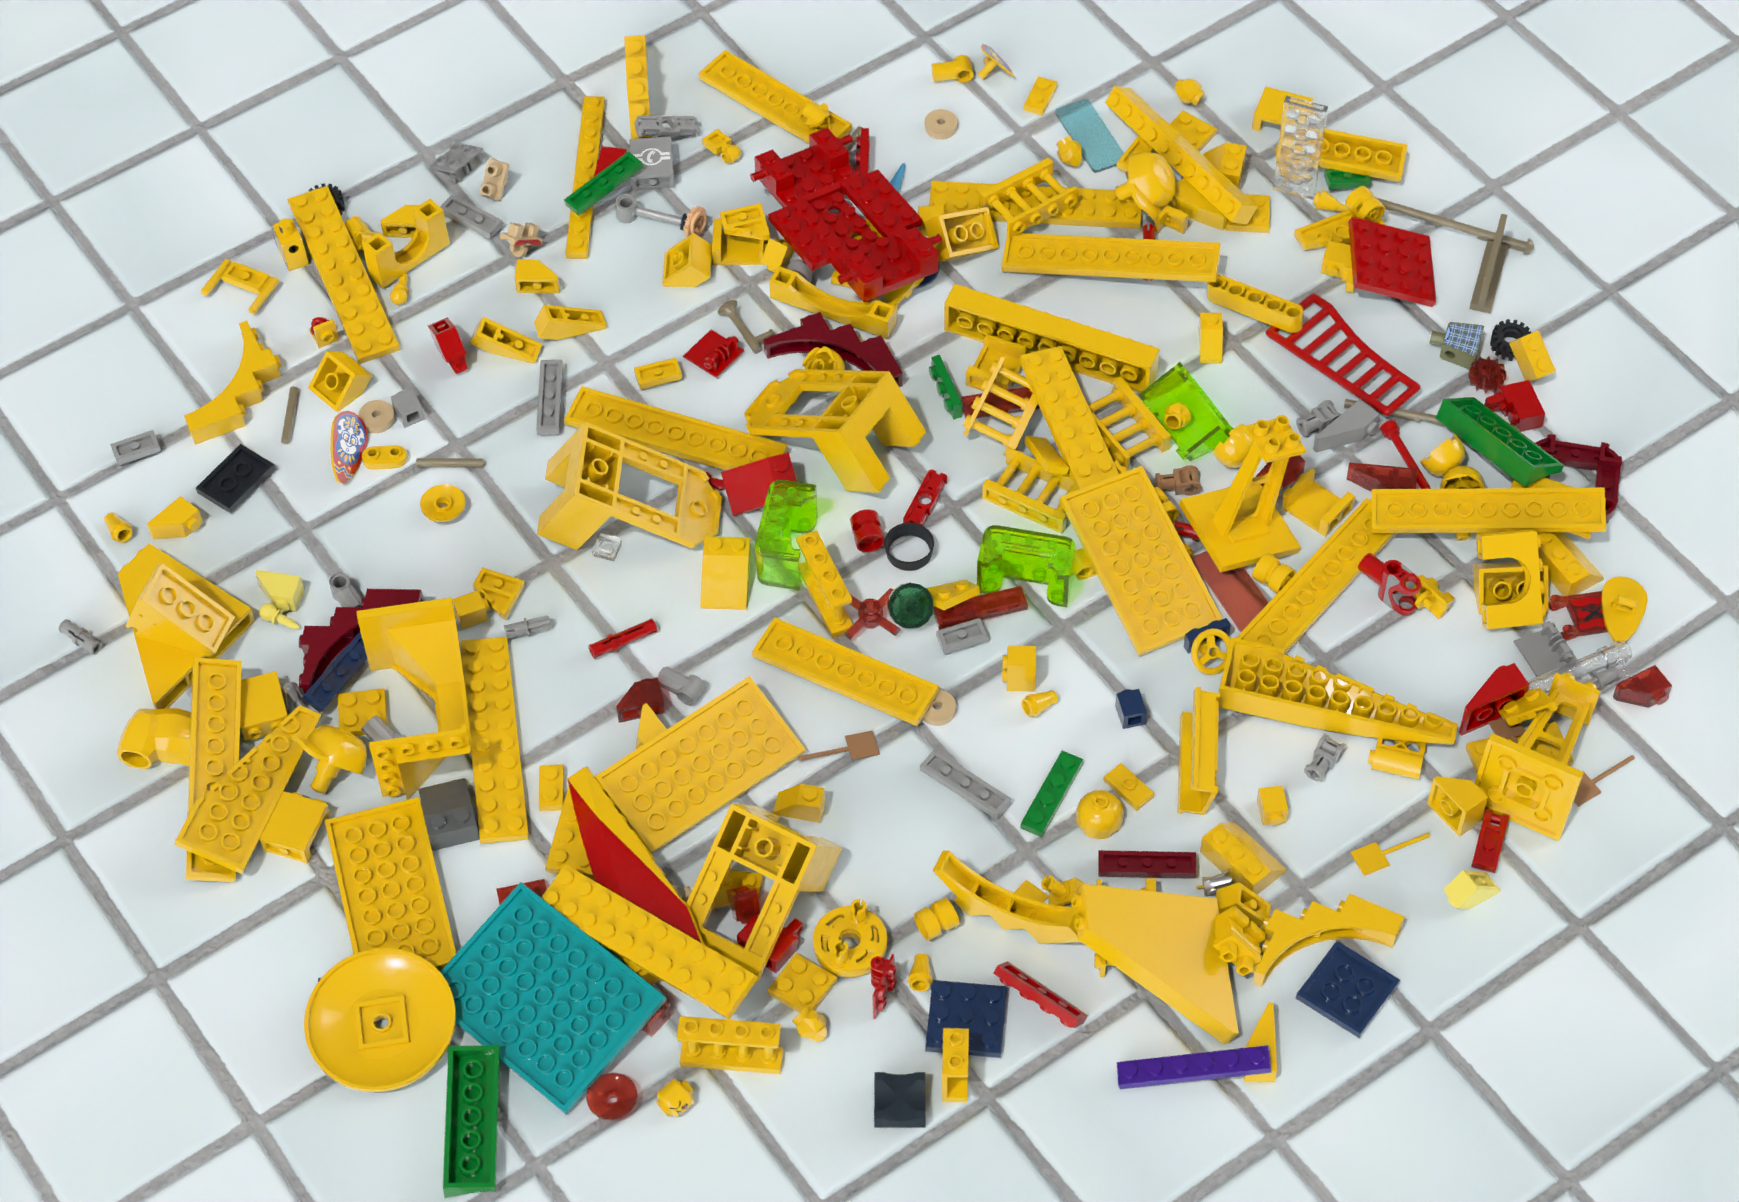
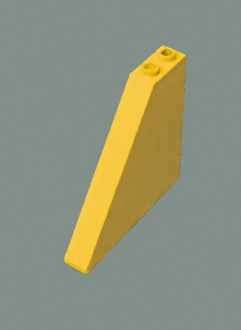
M149 543L139 550L136 556L118 572L129 618L153 571L160 563L165 564L235 616L218 650L209 657L138 637L136 635L137 629L132 627L155 709H166L192 685L194 657L218 659L255 620L250 607Z
M1082 884L1073 893L1071 905L1075 912L1074 927L1077 930L1080 942L1222 1044H1228L1238 1034L1228 964L1219 957L1220 952L1213 946V940L1217 939L1215 937L1216 915L1220 914L1217 899Z

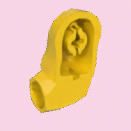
M179 708L136 710L120 737L117 749L119 760L130 767L141 769L150 768L158 760L169 764L189 766L191 712Z

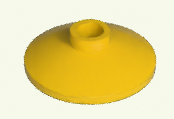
M440 484L429 488L422 495L420 508L426 518L435 522H447L455 519L463 512L465 497L459 488L453 485Z

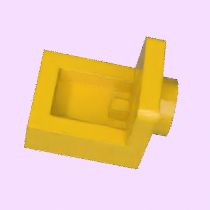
M1166 205L1160 211L1158 219L1154 220L1156 232L1160 233L1163 227L1167 226L1184 234L1188 228L1189 215Z

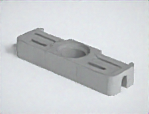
M638 116L634 122L638 137L642 135H657L658 137L671 136V138H677L678 135H694L695 138L700 131L699 126H696L698 121L695 116ZM662 124L670 125L672 130H666Z

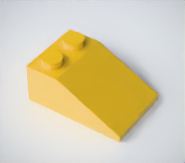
M989 207L939 215L924 222L928 238L940 234L942 237V243L933 246L939 252V262L950 261L999 248Z
M704 536L701 608L747 610L751 564L750 538Z

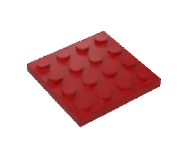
M1351 217L1348 221L1353 287L1433 307L1436 303L1430 236Z

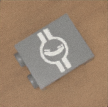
M671 136L629 139L630 153L638 158L643 165L641 170L631 176L633 191L675 188Z

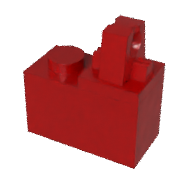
M447 317L428 325L438 351L446 363L450 364L455 374L467 370L464 356L467 353L456 327Z
M1529 380L1500 386L1499 392L1493 396L1486 397L1484 403L1493 412L1501 411L1505 417L1508 416L1509 423L1517 426L1520 432L1543 426L1546 413Z
M754 915L737 934V944L745 947L758 919L757 915ZM795 918L786 928L783 926L765 966L775 974L798 950L797 944L800 941L798 936L804 929L802 922Z

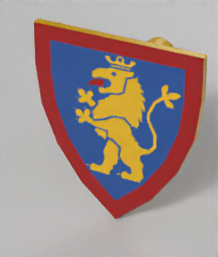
M985 44L981 45L983 53L987 56L983 59L985 66L978 73L980 78L984 80L997 64L1012 77L1014 76L1009 66L991 47Z

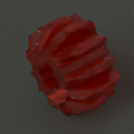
M1490 356L1487 359L1480 357L1471 364L1468 379H1470V386H1476V391L1482 389L1485 394L1488 390L1495 393L1497 388L1499 389L1500 386H1503L1507 374L1504 364H1499L1498 358L1491 360Z

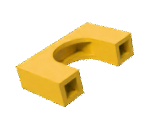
M428 199L413 209L416 231L411 241L403 249L394 252L393 244L380 232L362 243L369 277L382 289L400 278L403 273L409 272L450 244L444 210L433 200Z
M1531 529L1477 534V558L1483 560L1506 557L1514 558L1521 564L1525 573L1524 586L1515 598L1504 602L1481 604L1482 627L1496 629L1543 624V618L1546 617V608L1542 604L1541 597L1544 594V583L1540 581V572L1543 570L1542 559L1539 558L1538 549L1541 548L1540 535H1537V531Z

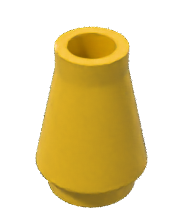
M113 512L108 513L104 517V522L114 541L124 543L132 537V526Z
M1054 690L1029 694L1021 701L1022 709L1027 716L1036 717L1057 703L1058 697Z
M923 953L914 956V962L908 977L910 988L914 991H926L932 984L929 956Z

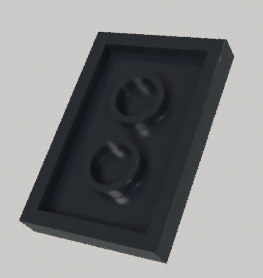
M240 444L196 487V491L199 495L231 514L275 470V466L272 462Z

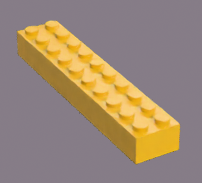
M957 284L953 285L944 302L945 331L983 343L986 334L997 336L1025 346L1027 348L1026 354L1061 346L1073 372L1113 384V380L1121 376L1133 391L1145 395L1149 394L1157 378L1160 349L1152 345L1143 344L1130 338H1124L1108 331H1102L1089 325H1083L1067 318H1061L1048 312H1042L1026 305L1023 306L1007 299H1001Z

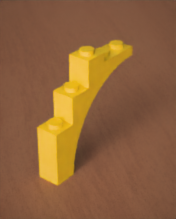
M646 35L624 36L631 139L652 138V135L638 137L634 126L638 116H650Z
M247 321L239 323L243 337V355L240 366L229 385L212 401L184 415L195 445L245 427L243 417L247 415L244 408L263 402L261 392H264L262 383L281 377L279 368L282 365L278 355L273 356L270 348L264 349L262 342L257 343L259 337L254 327L250 328Z
M949 850L942 851L932 871L957 896L954 902L968 916L990 915L1003 930L1026 929L1039 944L1080 942L1077 930L1074 927L1075 912L1073 907L1046 904L1012 893L974 872Z
M1350 893L1346 901H1340L1336 911L1314 901L1311 902L1308 909H1303L1300 918L1275 909L1271 917L1266 916L1262 925V929L1266 933L1265 942L1261 950L1263 956L1261 962L1253 966V984L1262 987L1268 976L1283 960L1302 948L1315 943L1335 939H1359L1380 943L1393 948L1402 929L1405 916Z

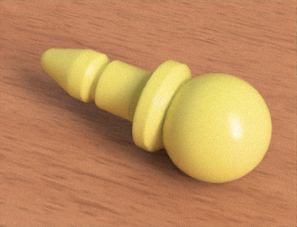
M266 603L261 606L259 614L264 621H272L273 624L280 623L291 629H299V625L294 620L283 615V611L277 609L274 604Z

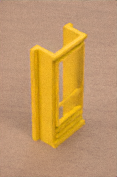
M1195 687L1193 691V713L1182 711L1180 715L1177 813L1179 814L1188 812L1205 815L1218 793L1217 782H1215L1217 775L1215 774L1218 771V699L1220 693L1203 691L1201 687Z

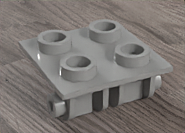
M456 143L450 147L448 152L436 158L435 162L429 167L449 172V179L453 183L459 182L483 162L484 155L481 152L484 149Z
M1545 621L1542 624V630L1513 641L1536 677L1578 662V659L1556 628V625L1550 621Z

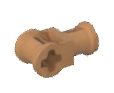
M1188 465L1173 469V474L1160 475V473H1155V486L1161 490H1175V494L1195 495L1202 489L1201 483L1198 482L1197 476L1199 471L1196 466Z

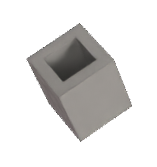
M411 388L391 396L393 410L404 428L425 420L422 405Z

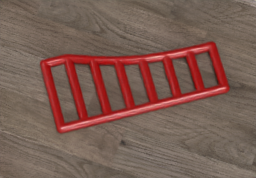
M1311 293L1298 305L1303 308V311L1313 303L1322 309L1305 322L1299 332L1292 333L1285 338L1277 333L1281 330L1277 327L1271 326L1266 330V336L1385 416H1390L1421 388L1419 383L1399 371L1373 351L1355 334L1335 307L1315 293ZM1330 315L1335 321L1331 327L1304 349L1294 344L1326 316ZM1339 330H1342L1347 336L1344 341L1320 361L1310 355ZM1352 344L1361 351L1337 372L1327 366ZM1367 357L1375 363L1372 368L1354 383L1344 378ZM1382 370L1391 375L1387 381L1371 394L1361 389ZM1399 381L1409 387L1388 406L1378 401L1381 396Z

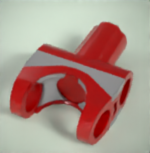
M1372 553L1365 555L1359 563L1358 569L1379 585V599L1401 615H1411L1416 610V599L1413 595L1418 594L1420 591V579L1397 560H1388L1383 563ZM1406 582H1413L1417 587L1409 589L1406 587ZM1408 602L1412 607L1405 609L1400 604Z

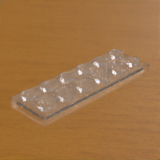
M1286 96L1283 106L1273 190L1314 199L1328 106Z

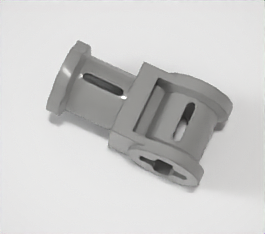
M1331 400L1323 401L1311 410L1310 416L1296 420L1298 431L1305 437L1316 429H1319L1321 432L1337 419L1341 413L1335 410Z
M1324 734L1314 750L1313 761L1311 764L1306 765L1304 772L1310 779L1322 781L1327 768L1332 770L1334 765L1340 761L1347 745L1344 743L1339 744L1329 739V735Z

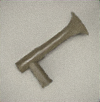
M730 300L725 302L719 308L718 315H726L731 319L754 354L761 352L762 347L760 344L763 343V339L775 335L774 331L770 329L754 337L736 312L737 301Z

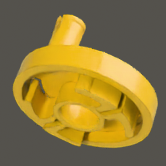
M855 899L852 901L851 906H843L829 911L819 920L814 929V954L820 965L832 974L841 977L862 976L871 972L870 962L872 958L876 956L885 957L887 950L885 926L878 916L866 909L867 905L864 900H862L861 905L860 899ZM851 937L857 939L859 945L854 948H848V944L845 941L842 946V941Z

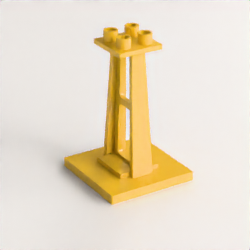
M1279 415L1276 419L1267 421L1258 420L1254 424L1244 426L1243 429L1253 444L1229 488L1182 498L1179 502L1180 508L1220 572L1257 564L1266 553H1270L1276 558L1297 554L1301 549L1298 541L1275 507L1289 457L1302 455L1307 451L1300 441V435L1293 431L1289 425V419L1284 415ZM1261 458L1265 463L1272 462L1266 475L1254 477Z
M1556 672L1548 696L1558 707L1556 711L1551 712L1549 708L1540 710L1538 717L1534 718L1518 743L1491 733L1474 782L1477 786L1483 788L1488 796L1485 810H1493L1492 813L1502 815V813L1510 815L1509 820L1554 840H1560L1584 774L1583 771L1567 764L1583 724L1589 725L1601 691L1597 690V686L1594 683L1586 682L1583 684L1576 681L1575 677L1570 673H1563L1561 675ZM1554 712L1573 719L1564 739H1559L1543 731ZM1542 740L1558 747L1560 751L1556 760L1531 750L1535 741Z

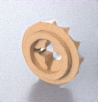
M692 207L690 213H687V219L684 220L685 226L683 227V230H685L684 236L688 237L692 233L700 236L703 233L707 223L706 211L703 207Z

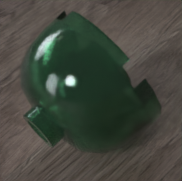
M911 582L900 584L893 589L888 597L887 609L889 616L894 623L902 628H919L926 624L933 615V597L928 589L920 584Z

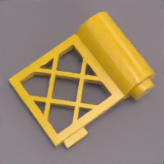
M1378 737L1376 749H1370L1367 762L1372 764L1371 769L1418 780L1426 743L1393 740L1396 744L1389 746L1382 744V741L1386 739ZM1415 743L1420 752L1411 751L1406 746Z

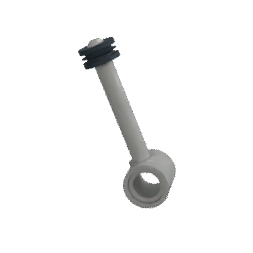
M628 193L619 195L615 200L616 217L622 223H631L636 220L638 215L680 225V230H683L685 226L684 220L687 219V214L685 213L682 217L638 207L635 196Z

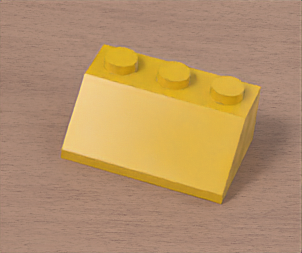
M1537 532V535L1539 534L1541 538V548L1538 549L1539 558L1548 565V579L1566 600L1604 580L1602 574L1564 532Z
M1542 561L1543 570L1540 572V581L1544 583V594L1541 597L1542 604L1545 605L1546 611H1548V565ZM1519 562L1473 564V587L1478 614H1481V604L1509 601L1521 592L1525 583V573Z
M1236 822L1219 823L1202 837L1200 852L1221 872L1230 870L1224 875L1231 877L1234 884L1240 882L1257 895L1287 870Z

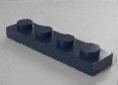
M360 632L302 697L305 702L319 713L324 710L367 661Z

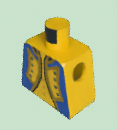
M284 218L279 223L274 224L272 228L275 243L288 271L309 265L302 238L293 219ZM292 245L294 246V250H296V252L294 253L289 252V248Z

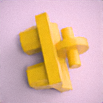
M1423 574L1419 575L1421 588L1418 594L1413 595L1417 599L1415 606L1418 609L1425 607L1437 619L1442 618L1454 601V597L1449 592L1442 593L1438 589V582L1433 577L1427 579Z

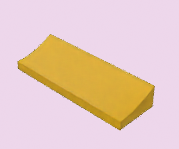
M1283 121L1276 159L1401 182L1407 144Z

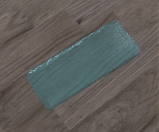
M1083 99L1055 110V115L1068 135L1072 137L1073 141L1076 140L1082 146V156L1092 172L1098 173L1117 166V162L1124 152L1088 99Z

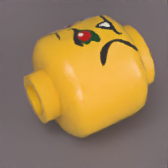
M671 1079L657 1092L658 1100L656 1103L668 1117L670 1115L678 1117L694 1103L691 1095L694 1090L686 1080L680 1082L677 1079Z

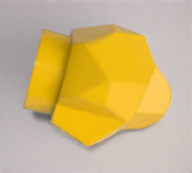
M1193 79L1178 80L1174 86L1179 99L1186 104L1192 103L1196 106L1205 94L1201 90V84Z
M1068 136L1056 143L1058 158L1063 163L1069 164L1072 167H1077L1081 164L1082 146L1076 140L1073 141L1072 137Z
M1181 402L1168 405L1165 409L1164 422L1170 429H1181L1191 420L1190 411Z
M804 1007L792 1021L797 1026L796 1029L801 1037L809 1038L816 1042L823 1041L827 1037L826 1018L815 1010L810 1011Z

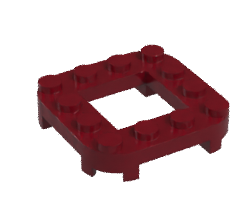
M1548 434L1547 438L1537 441L1535 444L1563 465L1596 470L1595 488L1605 487L1607 524L1614 515L1618 503L1622 457L1610 449V444L1601 442L1600 447L1557 441L1555 434Z

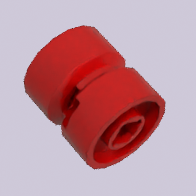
M865 509L851 516L850 524L857 549L861 552H873L880 549L884 545L885 538L878 513L871 509Z

